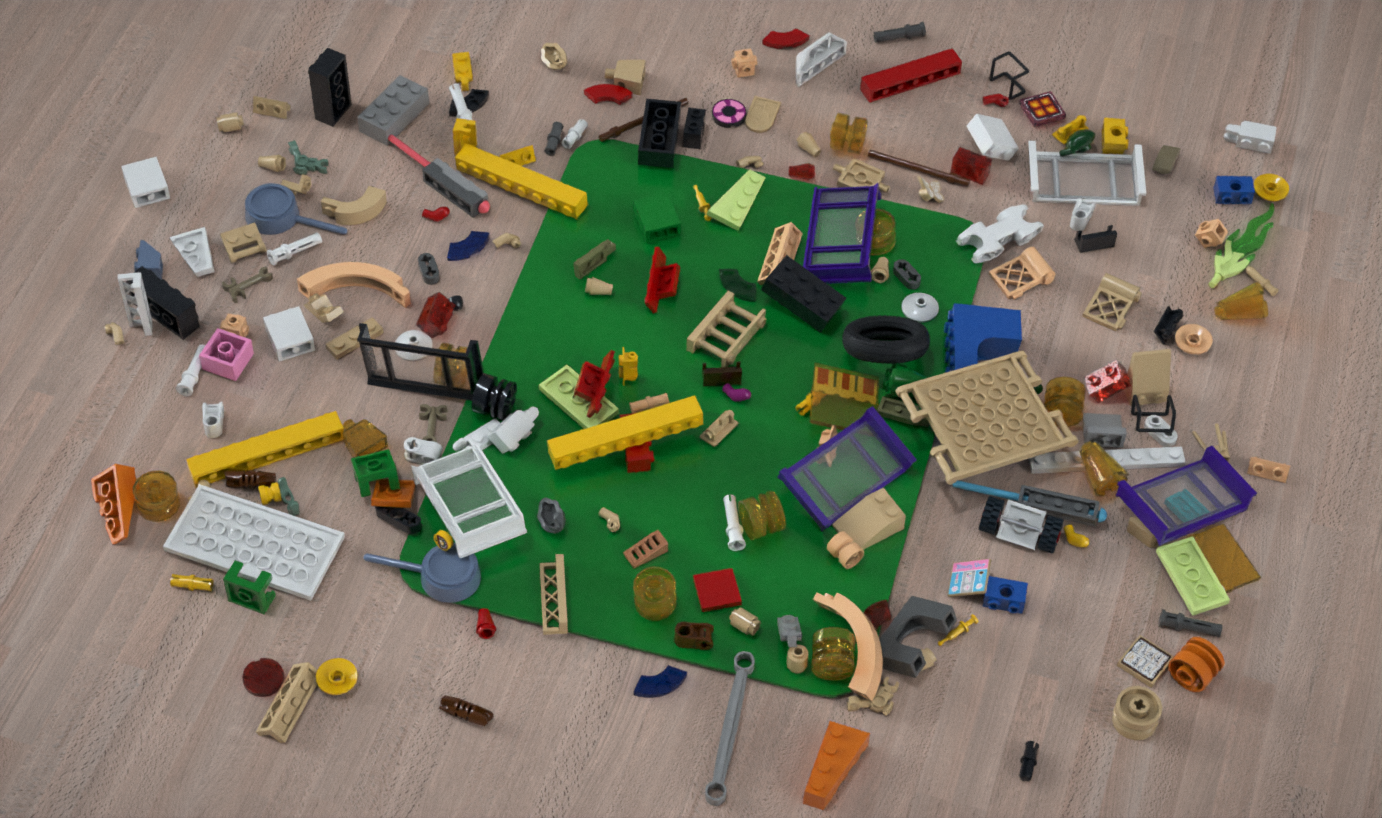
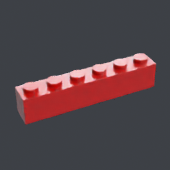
M953 48L863 76L861 77L860 90L868 102L871 103L961 74L962 60Z

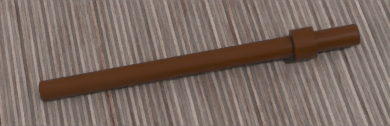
M687 98L678 101L681 102V107L689 103ZM643 116L622 126L610 128L608 132L599 135V140L603 142L610 138H616L621 133L641 125Z
M869 150L868 152L869 157L947 180L951 184L958 183L967 187L970 184L969 179L959 177L952 172L946 173L874 150Z

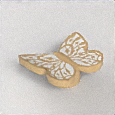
M920 175L917 176L922 187L919 190L922 199L929 201L934 198L936 202L941 203L944 197L939 193L941 191L939 181L927 183Z

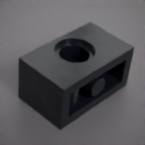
M688 107L683 132V147L701 149L706 109Z

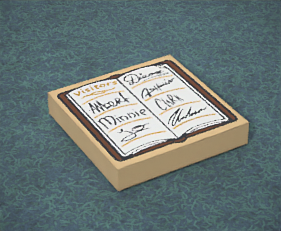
M1139 635L1118 661L1117 666L1152 688L1166 671L1169 661L1174 656Z

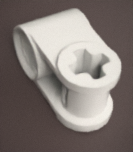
M1080 197L1078 198L1071 216V229L1075 231L1085 229L1094 213L1095 202L1089 203L1083 201Z
M219 402V404L203 403L202 412L205 435L209 438H217L222 434L223 402Z
M411 437L404 442V457L408 462L423 465L439 459L443 448L437 442Z

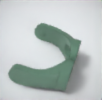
M281 477L278 479V485L282 501L288 504L287 511L290 515H298L300 513L299 503L294 501L286 478ZM290 496L291 500L288 501L285 497Z

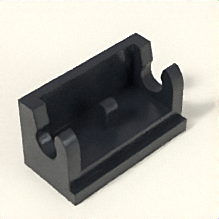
M1108 225L1107 231L1081 235L1082 230L1077 231L1074 240L1079 252L1083 253L1114 247L1117 232L1116 230L1112 231L1113 225Z

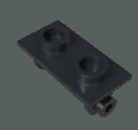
M1167 306L1154 329V333L1163 345L1173 336L1176 324L1184 316L1183 310H1172Z

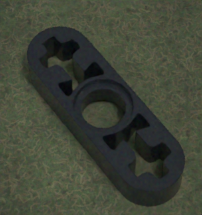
M375 506L377 517L408 534H416L421 531V518L407 509ZM403 515L401 518H394L395 516Z

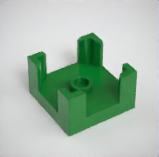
M389 449L351 458L355 481L358 482L361 497L371 495L369 482L387 477L391 490L400 488L397 468Z
M235 560L223 578L228 601L265 615L276 596L273 590L265 593V590L272 581V574L261 571L255 583L237 577L243 567V563Z

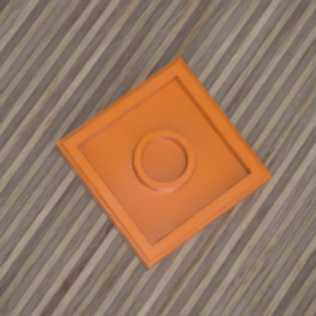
M388 479L376 480L371 506L411 508L416 489L414 481L399 480L400 488L391 490Z

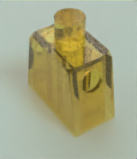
M348 419L344 422L343 441L352 458L379 452L388 447L387 435L368 420L363 419L355 423L352 419Z

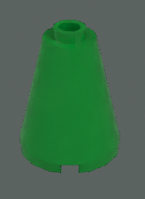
M901 363L892 364L891 369L887 368L884 375L882 389L885 390V393H882V397L901 398L895 392L898 387L928 377ZM912 392L908 393L910 398H915Z

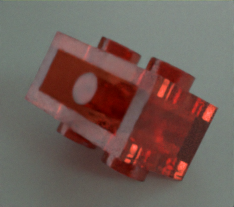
M959 147L952 159L951 172L983 185L990 174L992 159Z
M440 292L427 297L416 326L431 338L443 335L447 330L448 321L453 316L455 304Z
M1117 360L1084 377L1089 395L1098 403L1131 386L1126 368Z

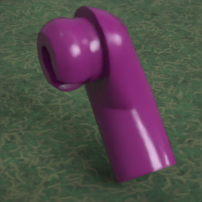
M726 384L722 388L723 392L734 402L745 401L751 397L750 390L745 388L734 389L730 384Z

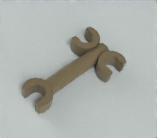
M262 267L259 270V274L239 284H236L235 278L231 277L232 284L227 285L223 281L222 285L224 291L230 293L232 301L237 303V296H242L243 299L246 298L244 289L260 281H271L273 276L272 273L267 274V267Z
M421 404L420 411H425V413H419V419H429L427 436L422 440L437 442L434 437L436 418L440 421L447 419L446 414H442V412L448 411L447 406L430 407L427 404Z

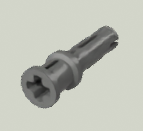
M924 22L916 25L906 24L904 27L873 32L875 43L905 37L906 39H912L915 36L925 37L926 28Z
M1165 609L1161 610L1159 627L1167 626L1175 628L1176 631L1186 629L1217 637L1221 636L1222 624L1188 618L1183 613L1174 614L1166 612Z

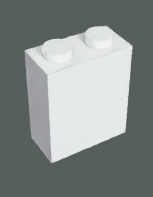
M976 113L967 125L983 156L1009 161L1019 149L1002 119Z
M157 157L121 166L135 208L170 199L168 186Z
M299 306L263 317L265 330L279 362L315 351L312 334Z

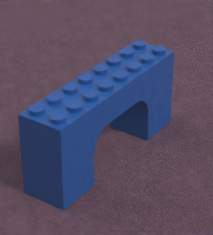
M954 303L952 311H948V322L944 324V333H947V337L944 340V348H947L944 362L947 363L945 373L977 364L981 360H991L1018 352L1022 341L1021 310Z

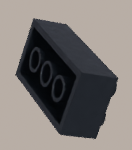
M327 48L319 55L315 63L310 65L308 74L315 120L334 127L350 108L352 102L346 55Z
M646 98L638 148V165L673 168L681 118V102Z
M787 255L766 278L761 288L764 293L820 333L840 311L847 299Z
M141 266L134 272H141L153 319L182 340L186 339L200 327L199 317L195 308L196 304L191 298H186L177 288H172L166 280L158 278L152 270H147ZM127 280L126 283L131 285L133 280ZM130 291L129 295L134 297L135 293Z

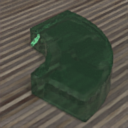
M719 269L721 284L727 291L734 293V296L741 300L756 302V284L743 280L738 273V269Z

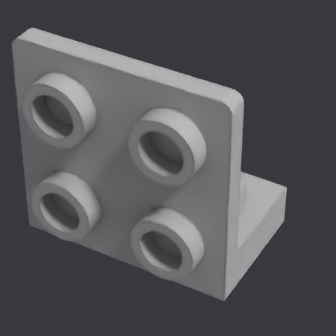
M1083 413L1084 446L1123 448L1127 433L1126 428H1122L1121 415Z

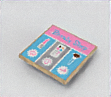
M991 559L954 562L947 596L955 597L986 593Z

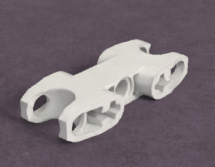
M1026 205L1012 206L1003 210L996 218L998 222L988 227L981 221L971 225L958 236L956 242L961 246L968 244L975 246L978 250L973 254L971 260L974 263H981L998 257L1004 250L1002 245L1013 240L1019 246L1028 243L1042 231L1044 225L1041 222L1029 223L1023 219L1029 209Z

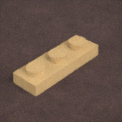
M373 317L363 322L368 326L371 339H375L384 333L383 328ZM359 325L326 343V349L336 360L360 347L359 342H357L360 333Z

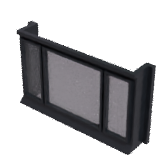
M359 323L360 333L357 342L360 344L368 376L367 385L472 401L477 382L484 373L478 341L470 340L466 353L371 339L367 324Z

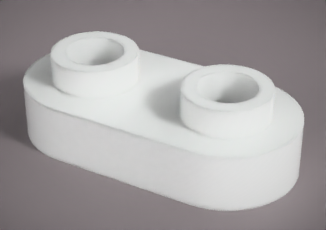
M1157 415L1148 416L1144 424V428L1170 429L1171 427ZM1175 430L1171 433L1148 432L1163 447H1172L1176 444L1178 435Z

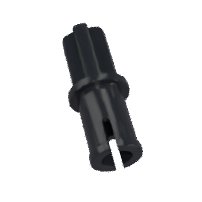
M1034 741L1026 742L1024 755L1020 759L1022 764L1019 777L1022 781L1031 780L1034 766L1037 765L1036 756L1039 744Z

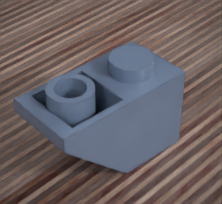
M140 240V246L136 248L138 261L134 263V270L136 271L143 266L147 270H152L162 280L163 261L161 254L146 241Z

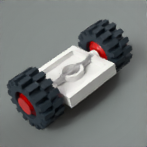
M991 496L988 497L980 520L979 530L994 535L998 523L1001 522L996 538L1035 550L1039 535H1041L1038 549L1054 553L1061 535L1064 519L1048 515L1043 528L1042 525L1047 512L1008 500L1002 515L1005 501Z

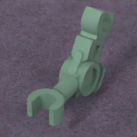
M296 141L288 142L290 146L289 151L295 157L293 171L296 174L306 175L308 171L313 172L315 170L322 174L327 173V167H322L329 165L327 159L318 161L317 158H308L304 154L301 155Z

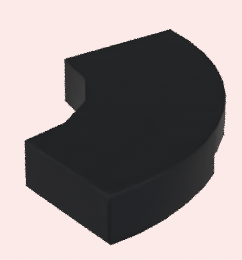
M471 89L470 93L464 97L467 109L472 113L480 109L489 97V90ZM452 100L449 116L456 117L458 111L454 100Z

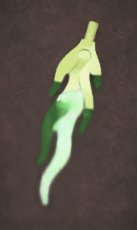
M1271 203L1266 213L1249 221L1245 233L1238 240L1234 241L1238 237L1240 229H1237L1226 239L1224 258L1222 257L1221 249L1216 252L1214 258L1215 273L1208 284L1211 288H1215L1220 280L1223 281L1242 273L1249 263L1255 259V254L1251 253L1260 249L1264 244L1267 232L1273 227L1274 223L1265 224L1260 234L1256 237L1255 232L1260 225L1272 217L1274 203ZM1247 256L1244 260L1238 262L1240 259Z

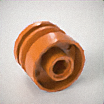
M1192 637L1182 647L1181 651L1169 661L1168 667L1172 677L1179 685L1192 692H1201L1209 685L1212 678L1216 677L1218 672L1223 669L1225 661L1220 650L1214 644L1201 637Z

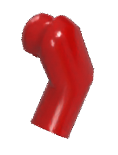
M997 93L983 96L984 105L993 103L1000 107H1005L1008 105L1009 99L1007 96Z
M445 206L434 211L424 209L422 217L439 222L449 215L450 210Z

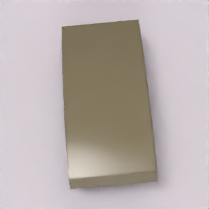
M1163 145L1154 162L1153 170L1158 171L1160 174H1170L1175 166V160L1180 155L1181 148Z

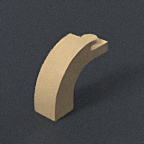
M368 186L364 195L353 202H341L323 197L321 201L322 213L329 217H335L336 224L340 225L365 223L376 217L387 203L386 191Z

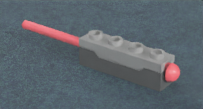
M393 134L389 135L388 140L424 166L422 173L423 181L472 218L476 217L479 213H487L489 211L490 204L485 190L478 188L471 180H467L459 171L452 169L446 162L441 161L439 158L435 159L434 162H429Z

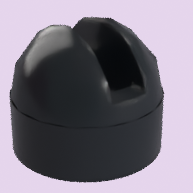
M456 295L448 299L450 309L453 311L462 309L463 299L461 296Z

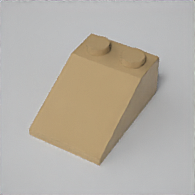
M1170 349L1134 352L1132 354L1124 384V391L1129 406L1132 405L1133 395H1137L1140 405L1166 402L1170 386Z
M881 488L867 495L836 520L832 526L837 533L845 531L853 539V542H856L864 550L903 530L906 515L887 491Z

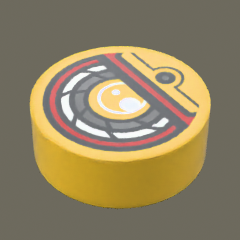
M440 530L434 535L435 543L442 550L447 551L454 545L453 539L448 532Z

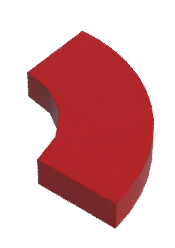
M797 28L785 33L772 30L762 40V44L776 49L791 46L794 48L806 43L810 35Z
M599 84L584 89V95L594 103L612 101L620 105L633 97V93L630 90L614 84Z

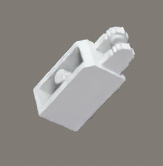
M1243 121L1241 126L1228 124L1223 137L1226 141L1236 143V147L1271 154L1277 127Z
M533 406L524 412L516 410L513 414H509L487 437L502 454L507 451L513 452L520 445L518 441L521 438L523 440L532 433L530 429L535 425L533 421L539 415L538 408Z

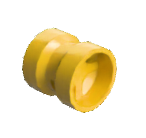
M278 482L272 483L270 488L265 485L258 486L262 505H268L272 500L274 502L282 501Z

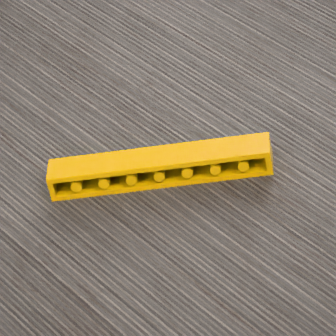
M466 144L455 156L456 168L460 172L503 188L520 197L532 200L537 204L549 207L551 210H556L566 216L577 219L588 206L586 192L469 144Z
M691 396L547 440L548 453L555 470L566 468L570 465L586 462L589 459L602 457L615 451H622L627 447L641 445L654 439L658 440L664 436L677 434L690 428H697L703 425V412L696 396Z
M334 411L300 423L288 425L275 431H269L268 433L251 437L238 443H232L219 449H213L207 453L195 455L186 459L195 488H197L198 482L201 480L213 483L226 479L224 472L227 470L250 471L345 440L344 428L337 412Z

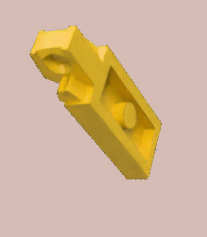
M469 52L452 53L455 81L457 83L461 82L462 91H469L468 82L473 81Z

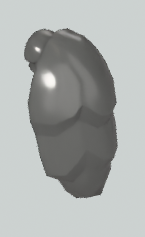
M543 498L539 503L537 514L541 527L547 532L559 533L565 526V513L557 500Z

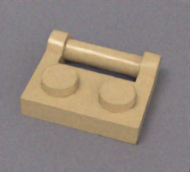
M255 223L220 233L231 263L252 254L267 252ZM257 243L256 246H253V247H250V248H247V249H244V250H241V251H238V252H235V253H234V251H233V250H235V249H239V248H242V247H245V246H248V245Z

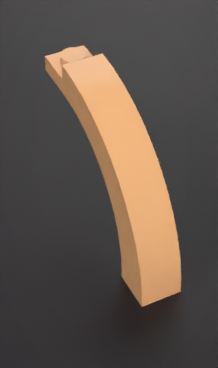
M361 262L335 263L314 269L297 279L299 292L307 298L316 293L321 295L340 287L363 286L386 293L405 308L411 304L410 292L403 286L402 278L386 268Z
M816 593L813 600L820 607L838 614L851 625L857 641L858 659L854 676L848 687L855 694L873 701L880 684L883 666L881 643L873 624L845 596L836 593L835 597L827 593L824 595Z

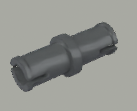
M560 122L553 123L551 133L547 136L548 142L544 152L549 156L555 155L557 145L561 141L564 125Z

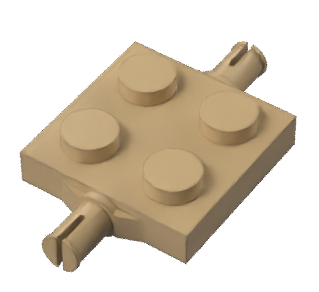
M855 158L845 167L837 163L833 166V170L842 173L837 180V186L839 187L874 186L878 183L881 191L885 193L889 191L890 186L881 183L885 177V171Z

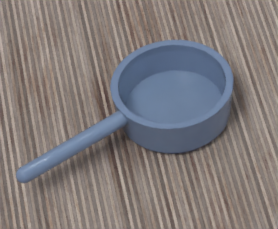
M269 183L260 185L252 190L245 200L246 223H255L261 234L275 235L283 233L292 228L296 222L343 235L347 234L348 231L345 227L299 216V207L293 192L280 184Z
M455 543L447 551L435 546L425 555L422 565L373 554H365L363 557L367 562L420 572L421 585L424 591L431 598L441 602L453 603L462 601L470 597L477 590L481 582V571L475 554L459 558Z

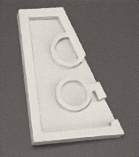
M205 227L170 237L172 243L196 277L215 272Z

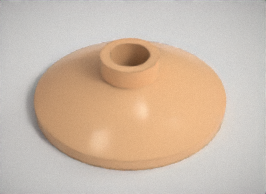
M1197 324L1183 325L1175 334L1177 346L1189 354L1205 353L1212 346L1213 339L1210 332Z

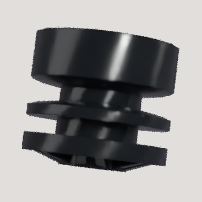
M483 373L474 390L472 411L487 415L491 410L492 418L498 417L499 420L503 421L511 413L515 404L517 394L516 382H508L506 379H502L498 384L496 376Z

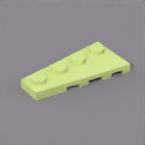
M749 170L708 210L706 215L739 231L766 177Z

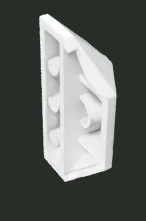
M829 32L800 52L796 57V86H801L846 54L847 41Z

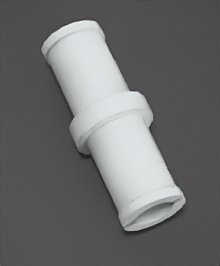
M579 119L576 125L568 130V135L561 142L562 146L570 149L581 138L582 133L588 127V123L583 119L582 121Z

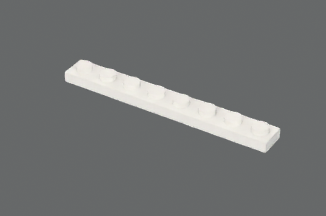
M1182 447L1051 452L1029 458L1031 474L1183 467L1185 466V457Z

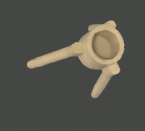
M1216 423L1215 429L1219 445L1214 446V448L1228 462L1230 455L1226 432L1223 430L1221 436L1219 424ZM1192 431V434L1205 451L1207 446L1196 431Z

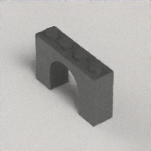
M911 596L879 639L883 657L882 669L916 678L926 665L922 651L918 648L903 645L901 642L908 634L921 629L948 634L957 621L953 607Z

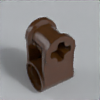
M680 622L675 628L674 643L680 648L711 649L713 647L711 636L714 627L709 623Z

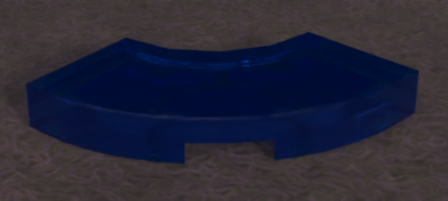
M471 231L466 239L450 243L447 255L448 261L467 259L477 251L480 252L489 240V232Z
M668 665L658 675H641L633 695L643 698L667 695L684 682L687 677V671Z

